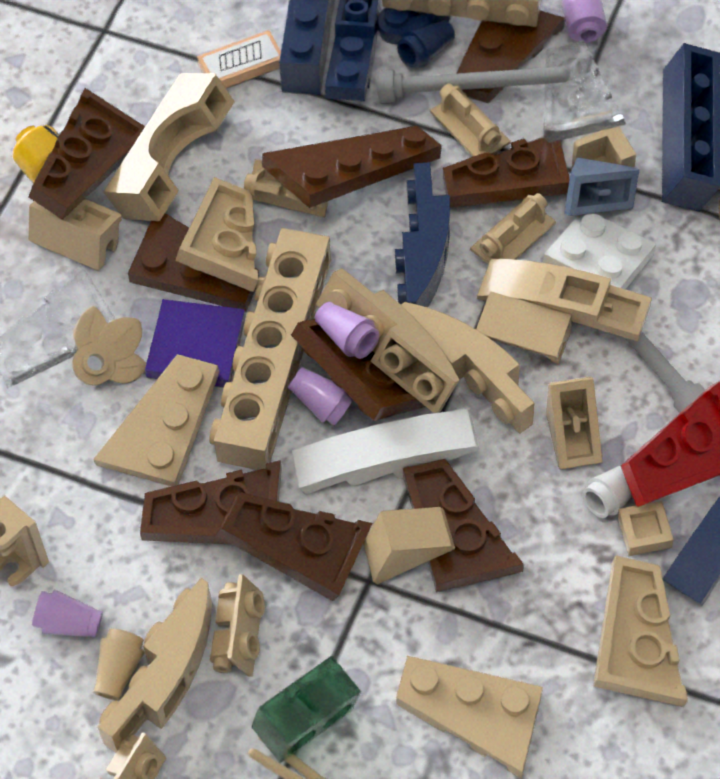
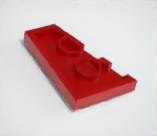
M720 381L708 387L620 466L637 507L720 476Z

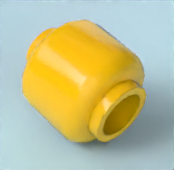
M49 125L28 126L20 131L16 137L17 143L13 148L12 157L32 183L36 180L60 135L55 128Z

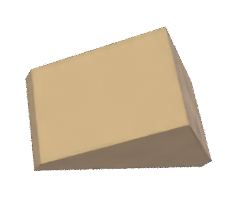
M593 377L549 383L546 417L559 469L603 463Z
M441 507L381 511L363 543L372 579L376 584H380L455 549L445 511Z

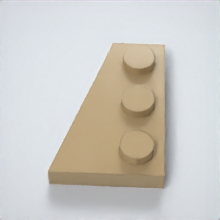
M214 177L179 248L175 261L254 292L258 282V270H255L254 265L256 244L253 243L252 236L254 213L253 199L250 191Z
M177 354L93 459L95 464L164 485H179L220 373L218 365Z
M617 555L613 559L593 687L684 707L688 698L685 685L681 684L678 669L680 660L677 645H673L668 621L670 612L660 565Z
M407 656L396 696V705L443 733L448 731L470 744V749L484 757L490 756L507 766V771L522 779L543 687Z

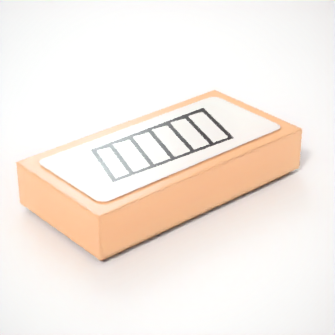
M268 30L197 56L198 65L203 74H216L224 87L228 88L279 69L281 50Z

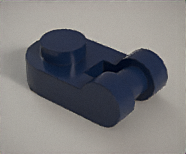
M384 8L378 15V33L385 42L397 44L405 32L438 22L442 19L449 22L451 17L448 15L426 13L424 16L417 18L416 15L423 12Z

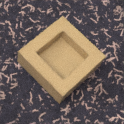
M662 501L648 503L640 507L620 508L618 510V521L628 556L672 548L674 539Z

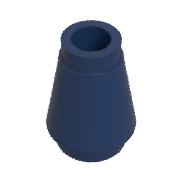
M442 19L438 22L405 32L397 43L399 57L410 68L425 67L454 40L455 31L447 20Z

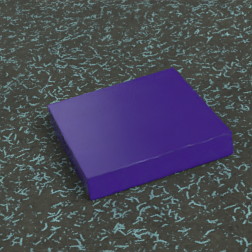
M162 299L145 367L146 378L158 379L178 354L218 365L220 373L215 387L224 388L225 383L232 380L233 358L242 336L246 318L245 309Z

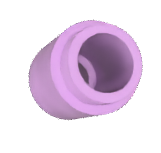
M601 0L562 1L570 38L575 41L589 43L597 40L604 34L607 24Z

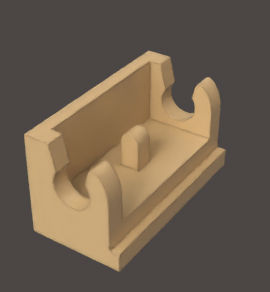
M84 199L62 220L33 201L29 205L28 241L99 271L105 264L106 248L113 252L117 248L119 223L122 220V214Z
M490 291L476 330L491 340L548 356L551 359L550 362L559 364L572 331V317L564 312Z
M4 495L0 498V571L3 570L7 563H17L19 565L18 570L11 574L7 580L9 586H15L22 583L39 566L44 568L49 563L36 522Z

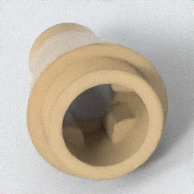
M109 629L107 637L101 638L97 679L93 693L110 700H120L122 691L145 653L141 649L144 642L143 638L124 630Z

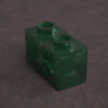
M331 655L259 706L251 728L278 762L281 763L353 710L361 690Z

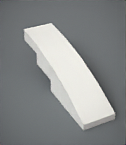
M461 409L373 425L292 450L299 489L307 495L345 480L354 487L392 472L400 479L403 478V468L441 459L449 461L477 451L479 447L471 413L468 409Z

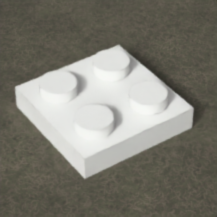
M595 213L582 214L572 221L545 252L542 263L564 266L611 278L612 286L626 289L652 258L656 243Z

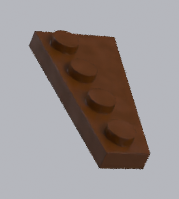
M84 88L76 107H74L69 116L66 126L57 138L51 154L48 155L34 181L28 198L63 220L122 164L146 126L87 88Z
M411 126L266 152L262 155V167L307 207L311 208L414 169V163H430L438 160L441 157L442 145L419 126Z

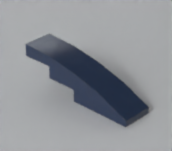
M720 496L663 577L664 582L703 606L720 580Z

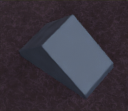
M577 157L570 174L564 213L573 216L632 209L639 169Z

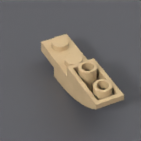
M490 259L477 294V299L487 301L489 292L493 291L570 314L572 322L634 341H638L652 301V297L612 286L611 278L564 266L514 259Z
M343 268L333 272L316 305L320 308L324 303L332 302L335 305L371 319L374 322L375 328L379 331V340L372 350L375 354L371 362L433 413H439L459 382V378L438 344L421 324L384 290L374 294Z
M408 302L401 304L438 344L453 366L459 380L464 377L467 385L475 394H482L491 403L495 415L502 423H510L519 434L533 425L535 403L519 387L520 364L486 335L458 319L428 307Z
M200 578L192 589L186 588L182 591L174 603L171 614L163 623L157 622L152 626L145 637L143 645L149 666L141 667L132 677L129 690L119 702H111L103 711L99 720L100 724L97 727L103 744L115 753L119 749L121 741H128L129 737L134 735L147 719L162 729L190 688L206 648L211 624L212 599L209 584L204 579Z

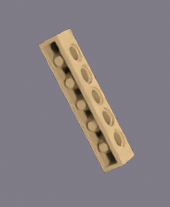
M281 228L277 242H271L268 247L266 267L269 268L266 277H259L255 290V301H258L255 312L249 311L246 316L244 335L247 337L244 347L238 346L236 348L233 358V371H235L232 383H225L221 397V406L224 407L221 419H214L210 430L209 442L215 445L217 462L255 470L266 468V463L271 462L292 393L287 387L298 372L304 353L303 347L291 334L298 322L314 319L317 309L316 303L321 296L331 263L329 236ZM289 276H298L295 278H286ZM278 310H287L284 313H276ZM267 345H277L274 348H264ZM257 380L267 381L263 384H252L254 381ZM246 416H254V417H256L255 419H253V420H251V421H242V420H240V419H242L243 417H246Z

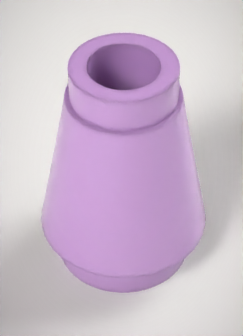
M332 302L324 303L316 313L315 322L321 326L346 356H355L361 359L369 355L375 348L379 340V331L375 328L374 322L371 319L335 305Z
M303 367L299 369L287 387L294 392V395L322 423L328 421L334 426L353 401L333 381L308 371Z
M55 589L52 593L42 591L35 608L32 626L41 628L42 634L90 636L96 638L103 611L95 610L93 607Z

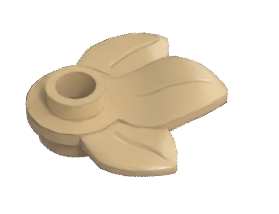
M95 306L87 309L78 319L73 331V338L78 348L72 360V368L76 377L81 382L92 386L103 384L107 380L126 384L138 379L145 372L146 362L134 353L142 337L140 320L123 317L107 323L102 313ZM95 356L100 359L102 363L100 370H92L88 366L87 360L89 357Z

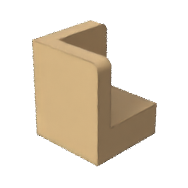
M619 125L574 141L572 166H574L578 157L635 167L636 153Z

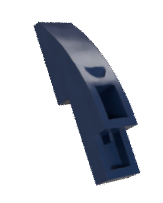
M339 0L335 19V38L325 82L326 99L365 101L367 88H370L381 0Z
M414 163V180H406L407 203L408 205H416V214H409L410 232H402L403 249H395L396 274H404L405 284H397L398 303L401 305L404 302L429 307L443 277L448 257L450 195L433 196L430 163Z

